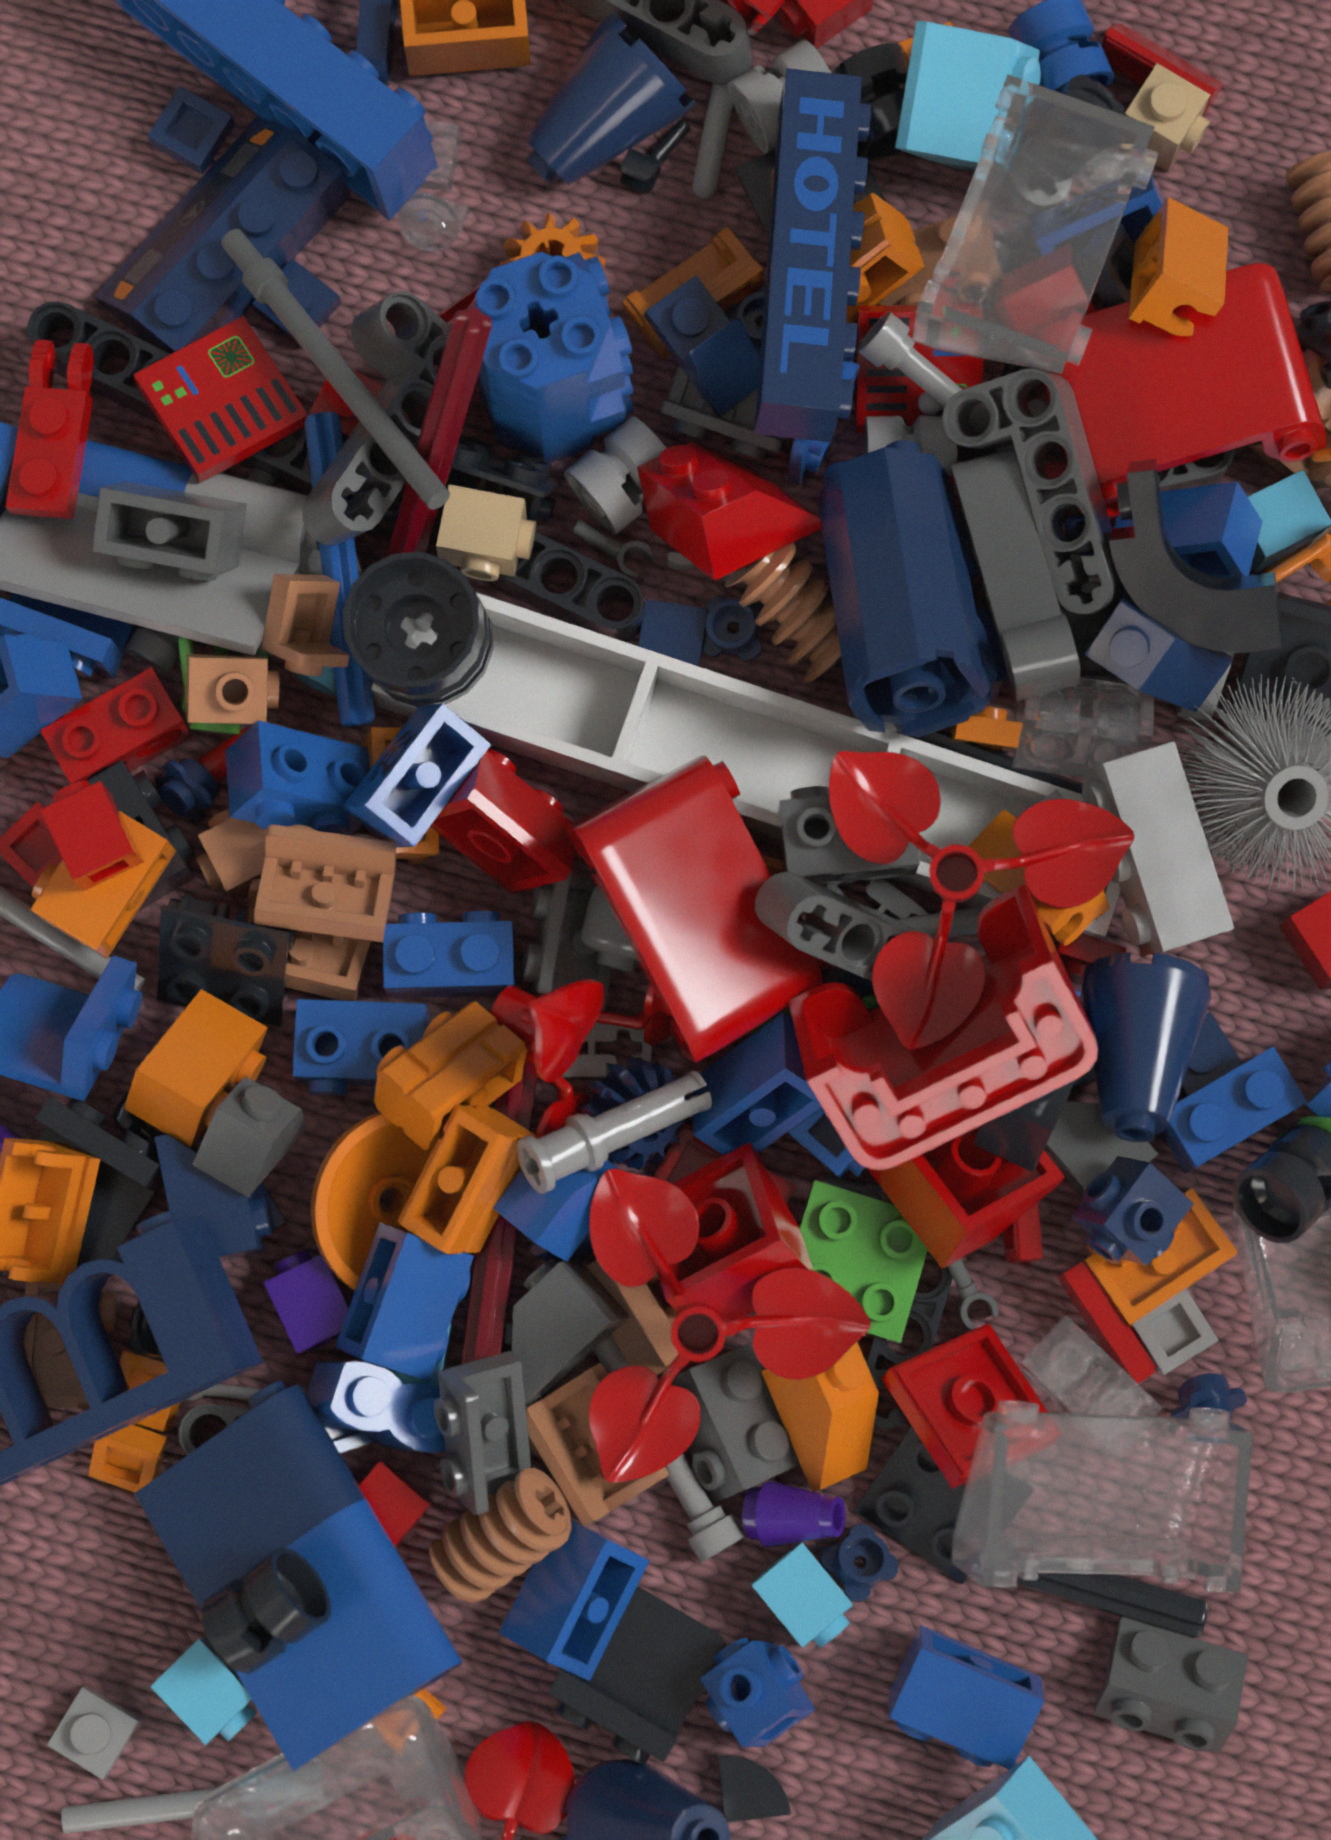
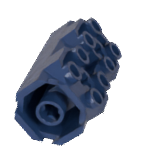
M897 440L878 450L848 461L830 465L823 475L825 486L817 499L849 707L869 731L886 733L884 722L895 725L902 732V735L921 737L967 721L971 715L982 712L991 700L990 687L998 677L991 635L976 614L971 583L979 571L965 522L958 512L953 481L934 454L921 453L917 443L907 440Z

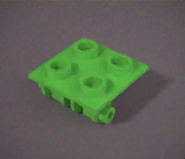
M813 1180L799 1227L813 1270L840 1284L858 1301L871 1323L868 1334L901 1343L928 1249L895 1205Z

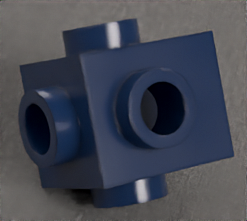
M1117 1156L1106 1172L1096 1176L1086 1187L1083 1194L1084 1201L1072 1218L1089 1233L1085 1240L1087 1245L1105 1260L1118 1264L1122 1259L1148 1266L1153 1259L1163 1254L1170 1246L1174 1238V1230L1194 1203L1150 1162Z

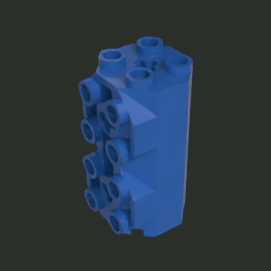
M539 252L491 269L487 279L482 282L476 294V302L473 307L480 308L482 314L491 317L493 324L477 377L480 396L497 443L508 449L513 450L514 447L529 454V456L552 463L592 449L598 435L616 429L626 421V415L634 413L630 394H633V388L629 377L630 374H633V370L628 354L632 353V347L621 317L616 316L610 319L608 317L611 315L606 295L610 294L604 270L597 256L584 260L580 252L567 257L550 256L544 252Z

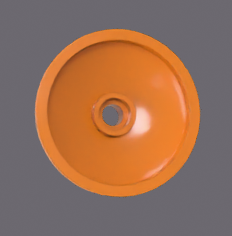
M381 1112L362 1119L349 1128L334 1143L319 1168L312 1190L311 1224L318 1250L330 1270L340 1281L353 1290H356L379 1223L412 1233L401 1226L397 1220L433 1150L432 1148L431 1150L424 1151L404 1133L403 1127L394 1125ZM391 1188L394 1193L393 1203L389 1208L383 1210L380 1205L381 1195L385 1190ZM468 1253L474 1256L469 1270L474 1266L475 1253Z

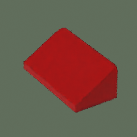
M1118 23L1109 27L1104 36L1102 47L1111 69L1137 85L1143 86L1158 63L1210 94L1202 117H1205L1223 88V83L1123 24Z

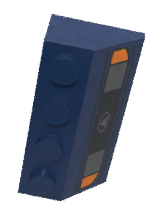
M256 117L95 294V300L145 342L170 354L242 317L256 300L242 282L243 272L221 246V240L224 235L233 229H240L263 258L273 259L282 270L291 258L295 259L350 198L344 170L297 131Z

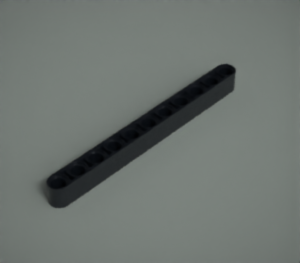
M59 301L46 302L35 309L30 315L27 324L28 338L32 345L35 344L37 339L48 340L49 336L58 329L67 328L75 331L73 338L67 345L55 348L56 364L54 373L67 379L69 355L73 344H89L94 354L90 391L161 425L136 386L134 374L167 357L170 353L67 303ZM116 355L130 358L128 366L124 371L115 375L101 373L102 365L108 358ZM305 427L291 434L297 441L290 453L276 457L266 453V448L239 462L250 469L258 468L275 478L276 482L301 494L309 496L312 492ZM342 438L343 445L347 440L345 438ZM370 454L373 467L380 473V467L376 458ZM406 483L404 484V486H403L402 489H401V491H403V492H404ZM350 494L349 500L354 498V496ZM444 505L439 507L435 522L442 518ZM398 510L386 511L380 522L373 529L391 537ZM537 532L534 535L530 558H518L514 577L499 574L496 581L479 580L563 622L623 642H628L635 638L641 630L644 601L643 593L636 582L628 576ZM431 533L426 553L438 557L436 548L438 537ZM454 566L459 571L461 570V567ZM563 570L575 576L577 581L568 592L556 594L544 588L543 580L553 571ZM618 597L625 599L631 604L633 611L622 621L613 622L607 620L598 611L602 603L609 598Z

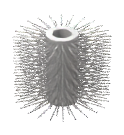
M1262 674L1259 683L1260 700L1257 693L1260 714L1256 705L1253 678V694L1250 688L1256 715L1243 683L1249 706L1248 710L1237 678L1242 704L1236 690L1235 693L1242 710H1239L1230 686L1228 685L1235 702L1233 705L1241 720L1227 699L1237 719L1235 718L1222 694H1220L1231 715L1229 714L1215 689L1214 691L1228 715L1226 716L1221 709H1218L1215 704L1212 705L1207 699L1234 736L1194 705L1236 746L1235 748L1191 717H1189L1226 748L1179 725L1186 729V732L1192 734V737L1199 740V743L1205 745V748L1180 739L1177 740L1205 751L1183 744L1186 747L1208 754L1204 755L1193 750L1188 752L1177 749L1181 752L1194 754L1197 757L1179 754L1181 756L1203 760L1202 762H1204L1182 759L1198 763H1182V765L1206 769H1184L1189 770L1184 771L1185 773L1201 772L1210 774H1185L1191 776L1186 778H1209V780L1189 779V781L1198 782L1188 783V785L1205 784L1202 786L1195 785L1196 787L1190 789V791L1213 789L1201 794L1192 795L1193 798L1205 796L1194 802L1195 805L1200 804L1196 807L1195 812L1206 810L1198 815L1201 816L1199 819H1202L1200 822L1212 816L1201 823L1202 828L1208 825L1203 829L1204 834L1208 833L1205 836L1206 841H1209L1208 847L1213 849L1212 855L1214 856L1221 852L1218 859L1219 862L1227 855L1225 868L1234 861V866L1232 867L1234 871L1242 861L1239 876L1250 859L1246 876L1248 878L1245 882H1247L1257 865L1253 884L1265 860L1261 883L1263 884L1272 853V872L1268 889L1270 890L1278 860L1279 878L1277 889L1279 888L1284 850L1287 886L1289 875L1288 858L1289 862H1291L1288 853L1289 839L1293 862V892H1295L1296 881L1295 865L1298 868L1295 851L1299 859L1302 888V870L1304 875L1305 873L1300 851L1306 861L1310 880L1312 881L1306 858L1307 854L1319 888L1314 863L1319 874L1320 871L1308 840L1314 849L1325 878L1328 880L1319 859L1321 857L1315 846L1326 864L1328 863L1315 840L1331 865L1324 851L1325 849L1331 859V855L1327 850V847L1331 850V841L1318 826L1320 825L1331 835V829L1320 819L1323 817L1331 823V818L1329 817L1331 816V793H1329L1331 792V732L1326 735L1331 729V715L1328 717L1331 713V707L1328 709L1331 703L1330 699L1326 698L1322 702L1323 694L1321 693L1313 703L1316 693L1314 689L1305 705L1308 684L1298 700L1300 682L1290 704L1292 681L1283 710V690L1286 676L1277 706L1276 686L1278 677H1276L1270 715L1269 679H1267V688H1265L1267 705L1264 698L1267 711L1266 723L1262 704ZM1302 698V700H1301V702H1300V705H1299V707H1298V709H1297V705H1298L1300 699ZM1294 699H1295L1292 712L1290 713L1291 706H1292L1293 701H1294ZM1279 702H1280L1279 713H1278V720H1277V715H1276V713H1277L1278 705H1279ZM1308 703H1309V706H1308V708H1307V710H1306V713H1305V715H1304V710H1305L1306 706H1307ZM1300 707H1301V711H1300L1299 717L1297 718V714H1298L1299 709H1300ZM1241 713L1243 714L1245 720L1247 721V724L1245 723V721H1244V719H1243ZM1314 714L1312 720L1308 724L1310 717ZM1253 715H1254L1255 720H1256V722H1257V729H1256V725H1255V721H1254ZM1322 718L1320 724L1316 727L1318 721ZM1305 755V758L1303 760L1299 758L1300 756ZM1220 783L1219 785L1208 786L1211 784ZM1207 802H1211V803H1209V804H1207V805H1205V806H1203V807L1197 809L1198 807L1202 806L1203 804H1205V803H1207ZM1251 804H1254L1256 808L1250 809ZM1214 809L1213 811H1211V812H1209V813L1203 815L1204 813L1208 812L1209 810ZM1224 812V813H1223L1222 815H1220L1219 817L1213 819L1215 816H1217V815H1219L1220 813ZM1218 822L1217 824H1215V825L1212 826L1211 828L1207 829V828L1210 827L1213 823ZM1217 829L1209 837H1207L1213 830ZM1229 829L1228 832L1222 837L1225 830ZM1236 835L1231 842H1229L1231 837ZM1247 838H1248L1247 843L1245 844L1244 848L1241 850L1243 843H1244V842L1247 840ZM1277 843H1278L1279 852H1278L1277 860H1276L1275 867H1274L1275 856H1276V849H1277ZM1237 844H1238L1237 850L1234 852V854H1233L1232 857L1230 858L1231 854L1233 853L1234 849L1236 848V846H1237ZM1259 844V847H1258L1257 852H1256V854H1255V857H1254V859H1253L1255 849H1256L1257 845ZM1230 845H1231L1230 850L1224 855V853L1227 851V849H1228V848L1230 847ZM1252 848L1251 854L1249 855L1246 863L1244 864L1250 849ZM1245 850L1244 856H1243V857L1241 858V860L1238 862V860H1239V858L1241 857L1243 851ZM1265 852L1264 858H1263L1262 863H1261V865H1260V861H1261L1262 855H1263V853ZM1257 854H1258V860H1257V862L1255 863L1253 869L1251 870V868H1252V866H1253V863H1254V861H1255V859H1256V856H1257Z

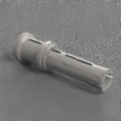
M690 1071L677 1080L593 1118L587 1114L577 1113L565 1120L563 1128L536 1139L530 1135L525 1136L517 1141L516 1147L521 1169L533 1189L540 1194L552 1191L555 1188V1181L581 1169H586L589 1172L596 1171L608 1160V1153L699 1112L709 1110L712 1106L710 1091L699 1096L694 1095L684 1099V1095L707 1084L699 1073Z

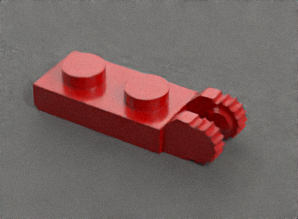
M37 339L31 351L32 356L28 368L30 386H25L5 507L11 514L73 520L93 403L89 393L94 354L89 344H73L67 368L68 390L52 388L56 364L55 345L50 340Z

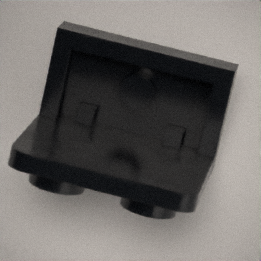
M48 1097L35 1118L46 1125L37 1140L64 1142L100 1159L77 1262L78 1268L83 1263L118 1255L117 1247L124 1244L163 1184V1177L160 1165L153 1161L158 1154L157 1147L128 1129L119 1140L99 1128L105 1115L81 1100L70 1098L67 1105L64 1106Z
M637 1585L591 1680L584 1679L564 1669L560 1670L548 1692L549 1695L559 1700L554 1711L587 1731L593 1721L617 1734L611 1745L641 1764L646 1765L651 1755L664 1763L677 1740L678 1731L704 1687L700 1678L715 1668L714 1657L725 1648V1641L719 1633Z

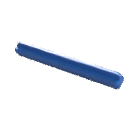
M334 412L314 413L308 415L305 421L312 490L343 446L340 417ZM349 495L343 498L346 502L349 500ZM354 538L334 546L323 545L318 542L322 575L340 582L330 644L350 653L348 667H333L339 721L342 726L346 727L365 726L371 724L375 718L371 678L356 663L344 639L343 609L351 586L359 578Z

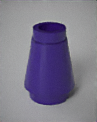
M767 1481L762 1487H752L747 1492L744 1500L743 1526L745 1533L750 1540H760L764 1547L827 1537H839L845 1526V1505L840 1497H830L826 1494Z

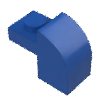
M607 1160L596 1171L589 1172L586 1169H581L555 1181V1188L545 1194H540L533 1189L521 1170L493 1209L535 1244L568 1261L590 1231L591 1204L600 1179L607 1170L619 1168Z

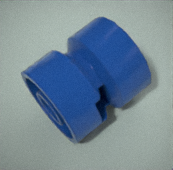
M1083 0L1043 1L1027 9L1009 25L1008 34L1010 38L1040 50L1038 62L1040 64L1041 77L1034 96L1039 108L1043 112L1062 87L1075 76L1083 74L1094 82H1100L1106 88L1113 81L1114 73L1102 45L1096 41H1089L1093 36L1095 28Z

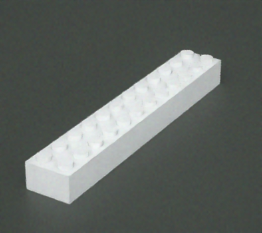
M477 592L476 594L492 622L494 649L484 676L468 694L445 705L493 746L630 792L699 756L705 755L713 765L723 761L739 788L740 796L732 799L747 830L781 842L778 820L779 801L791 799L790 792L798 788L810 786L829 787L833 758L839 751L894 752L910 756L925 765L934 775L939 785L941 808L935 823L919 834L930 843L936 845L940 850L953 844L968 846L1003 809L1018 818L1026 809L1040 802L1056 789L1065 799L1084 802L1082 794L885 729L886 733L869 731L860 720ZM431 628L426 633L416 629L411 638L417 646L421 642H427L432 645L437 636ZM373 683L371 691L377 707L407 717H411L418 708L393 700ZM918 850L920 864L915 875L889 878L937 894L930 882L929 868L932 860L920 850ZM1112 880L1104 888L1110 908L1102 917L1099 915L1082 934L1100 940L1105 938L1120 894L1119 884L1114 883ZM983 882L981 888L973 897L961 901V903L973 907H981L1001 896V894Z

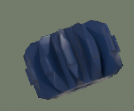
M629 1056L623 1067L619 1064L606 1063V1078L602 1082L587 1081L591 1091L594 1093L591 1100L578 1105L582 1115L587 1114L593 1118L605 1111L658 1089L677 1078L672 1075L673 1072L660 1063L654 1064L640 1057ZM684 1095V1099L689 1098L690 1095ZM688 1117L636 1140L629 1145L608 1153V1160L611 1163L615 1162L618 1165L622 1163L628 1168L641 1170L647 1159L652 1162L663 1163L664 1147L668 1143L681 1144L676 1130L678 1126L692 1119Z

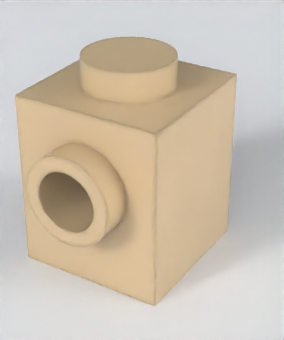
M1157 63L1125 112L1116 142L1168 172L1180 152L1184 150L1192 154L1206 132L1210 121L1202 117L1210 94Z
M449 485L450 497L444 505L436 543L438 557L446 559L454 566L461 567L460 572L474 579L496 581L499 574L514 577L518 558H530L536 528L535 521L526 520L525 499Z

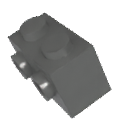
M128 481L100 487L92 551L117 556V564L127 567L154 569L157 563L178 567V575L185 578L214 581L217 574L239 566L247 504Z
M810 786L798 788L790 792L791 799L779 801L778 820L784 872L794 873L818 885L916 874L920 864L918 849L910 842L903 855L891 864L880 865L857 856L846 845L838 832L831 811L829 787Z

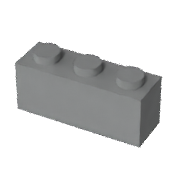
M1175 741L1084 770L1083 775L1086 781L1082 787L1084 802L1098 806L1117 816L1133 830L1135 835L1132 845L1122 858L1111 880L1119 884L1126 908L1122 911L1125 932L1131 943L1139 946L1141 955L1147 956L1153 953L1165 952L1235 929L1197 811L1195 812V803Z

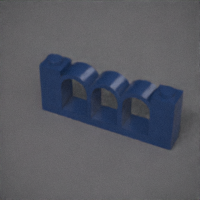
M167 1211L153 1216L136 1225L138 1237L117 1247L120 1256L83 1263L68 1275L60 1291L56 1290L8 1300L0 1306V1411L14 1443L13 1446L0 1451V1487L263 1363L202 1215L176 1219L173 1211ZM113 1275H117L129 1283L137 1295L168 1372L131 1390L105 1331L99 1310L101 1291L107 1280ZM37 1312L50 1319L59 1331L91 1408L55 1426L27 1360L24 1347L26 1327L32 1316Z

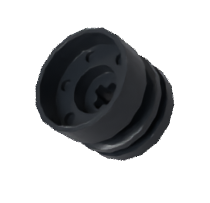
M420 551L392 554L370 565L351 586L343 609L344 639L356 663L393 700L418 708L440 703L446 705L468 694L486 673L494 649L492 622L466 576L446 559ZM431 628L437 636L435 642L432 645L427 642H421L417 646L411 638L415 630L426 633Z

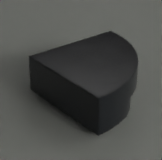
M717 1753L724 1814L727 1823L791 1815L790 1805L784 1789L770 1771L743 1755Z

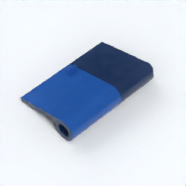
M277 1381L259 1390L247 1400L251 1407L250 1411L134 1494L200 1609L205 1599L230 1581L240 1577L244 1578L248 1568L275 1549L281 1547L292 1549L304 1557L317 1571L323 1581L331 1601V1615L328 1622L301 1641L293 1644L288 1643L284 1653L258 1671L247 1674L235 1669L291 1769L296 1771L399 1701L420 1692L455 1670L462 1664V1660L301 1386L294 1385L286 1388L282 1381Z

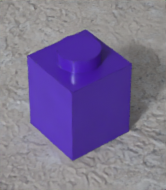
M307 1249L275 1264L273 1268L277 1276L263 1283L296 1353L304 1356L338 1339L351 1303L340 1280L327 1266L321 1254L312 1258Z

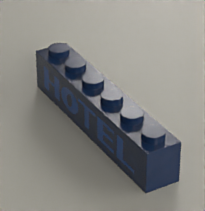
M786 68L778 110L754 434L832 442L838 418L849 419L853 380L842 379L843 361L852 362L854 358L857 323L846 322L847 305L856 306L861 273L860 267L850 266V251L860 250L864 226V212L853 211L854 195L863 196L868 164L866 157L857 156L858 141H867L871 117V104L860 103L862 77Z

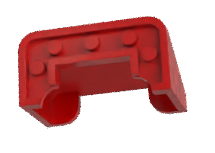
M1254 263L1226 271L1225 303L1215 316L1197 312L1190 305L1177 306L1173 312L1181 318L1189 319L1194 324V331L1191 336L1174 335L1145 320H1142L1139 324L1129 319V301L1053 325L1041 332L1032 343L1035 368L1062 376L1069 382L1075 394L1109 518L1120 515L1117 482L1128 480L1127 471L1130 462L1156 459L1157 470L1160 472L1258 441L1261 442L1266 456L1273 459H1281L1284 462H1297L1309 457L1314 451L1327 448L1325 428L1288 302L1278 273L1269 264ZM1039 383L1042 400L1048 408L1051 400L1050 391L1045 383ZM1057 444L1061 459L1065 461L1067 466L1068 454L1063 446ZM1077 507L1078 512L1083 514L1082 510Z
M705 755L687 762L564 827L578 856L583 855L590 869L595 867L596 872L591 874L594 882L602 889L659 998L657 1002L662 1012L673 1016V1019L670 1020L672 1026L669 1027V1030L682 1055L694 1063L721 1050L790 1007V999L825 984L821 972L830 968L829 962L799 950L759 920L755 912V899L760 887L772 876L732 799L740 796V791L731 772L723 761L713 765Z
M1025 884L993 899L979 913L976 930L981 946L986 953L981 956L985 970L982 995L972 1013L957 1029L931 1045L914 1050L904 1048L880 1006L870 1011L861 995L853 987L844 983L830 982L819 985L789 1000L807 1082L851 1156L860 1165L875 1170L896 1167L1078 1079L1088 1072L1095 1063L1098 1046L1094 1033L1042 916Z

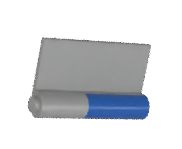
M87 440L73 520L11 514L7 508L1 515L0 590L254 656L263 639L274 574H300L312 550H319V543L308 533L303 522V506L308 495L221 473L199 484L186 464ZM128 481L246 503L239 566L217 574L214 581H204L179 576L178 567L156 563L154 569L132 568L117 564V556L93 552L100 487Z

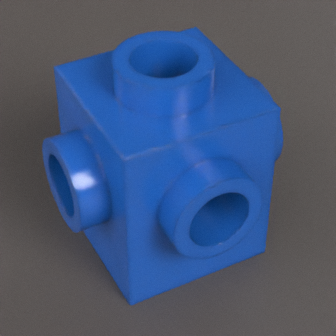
M747 1638L739 1639L722 1649L714 1657L717 1666L700 1678L710 1695L706 1699V1704L711 1715L725 1731L733 1732L741 1747H765L816 1710L799 1683L803 1679V1672L798 1662L784 1646L779 1645L777 1647L775 1642H749Z

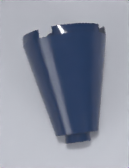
M613 12L600 23L526 139L527 143L534 149L526 157V160L550 185L559 177L568 186L684 116L696 104L695 100L685 93L687 90L641 39L639 38L635 41L624 28L627 25Z
M1131 952L1116 953L1099 958L1085 968L1081 987L1085 1014L1092 1031L1096 1032L1095 1039L1098 1053L1093 1065L1102 1121L1108 1128L1115 1131V1135L1122 1140L1146 1142L1152 1140L1155 1134L1165 1131L1169 1126L1211 1002V988L1209 989L1207 973L1189 961L1167 954L1153 953L1152 964L1130 963Z
M634 1759L602 1761L579 1778L568 1795L564 1808V1813H569L567 1836L562 1835V1840H730L728 1823L717 1809L649 1763L644 1765Z

